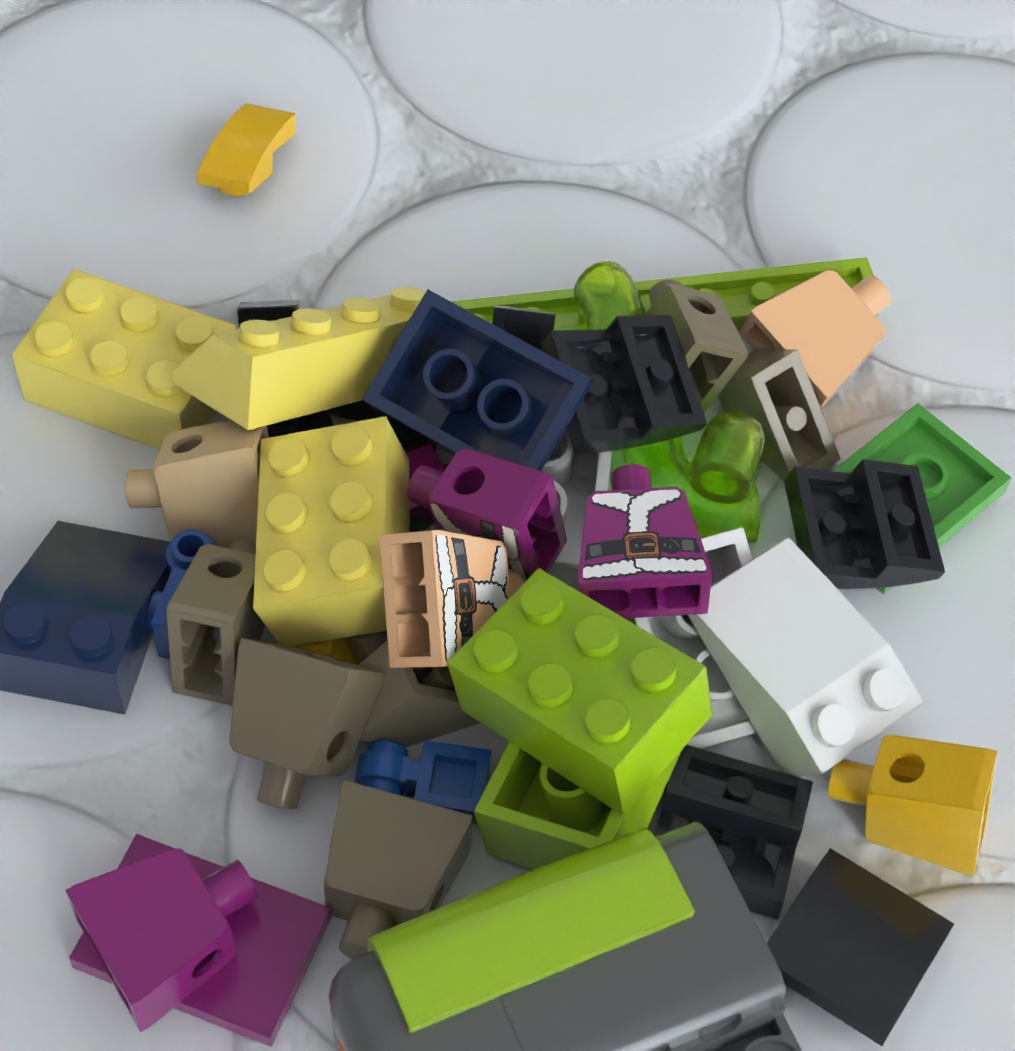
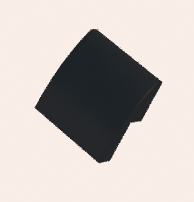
M671 315L616 316L607 329L551 330L541 343L543 352L591 377L594 381L567 426L575 454L614 451L658 443L701 431L707 425Z
M862 459L852 473L794 466L784 479L797 546L837 589H867L915 584L939 579L945 573L918 466Z
M686 745L682 749L671 774L654 836L658 837L695 821L701 823L716 844L749 910L778 920L786 895L795 851L802 833L813 781Z
M830 848L784 915L767 945L776 960L786 986L880 1046H883L946 940L954 923Z

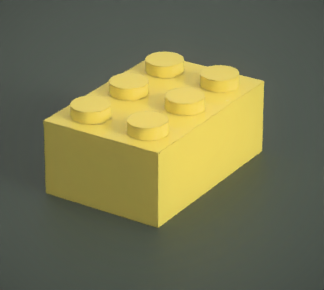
M73 268L15 349L12 357L24 401L160 450L166 435L172 431L209 424L217 412L172 383V371L212 334L237 329V325Z
M386 416L261 439L253 609L280 643L294 646L387 631L379 535L410 532V501L407 498L409 458Z

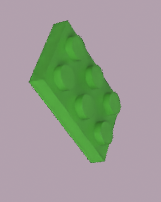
M919 403L832 470L852 473L862 459L918 466L939 547L1003 495L1011 480L1008 474ZM882 587L876 589L880 591L882 594H885L892 587Z

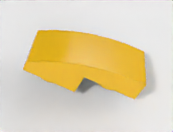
M245 103L226 122L212 142L197 172V184L218 188L219 192L229 196L250 194L273 174V152L295 135L296 113Z

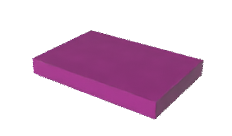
M136 834L118 868L170 850L173 847ZM186 853L201 879L223 868V866ZM251 878L257 890L258 899L225 917L232 930L236 950L235 956L228 964L174 1008L272 1047L332 916L330 907ZM82 933L69 957L72 968L112 983L87 938Z

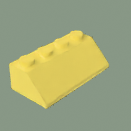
M398 287L391 291V295L373 299L361 297L348 298L343 301V305L323 310L304 308L294 311L292 317L274 321L248 320L242 322L238 329L212 334L172 371V383L247 430L361 401L426 292L413 287Z

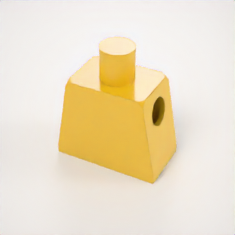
M890 734L882 738L874 766L843 759L833 766L828 788V798L866 807L865 838L871 843L974 876L989 815L998 751Z

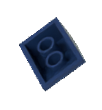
M427 289L362 400L382 417L386 416L390 422L452 456L457 451L467 448L541 471L594 381L591 377Z
M57 521L6 589L1 599L0 691L125 715L153 636V630L148 629L146 626L149 602L156 590L164 591L170 576L167 566L168 562L166 561V548L170 541Z

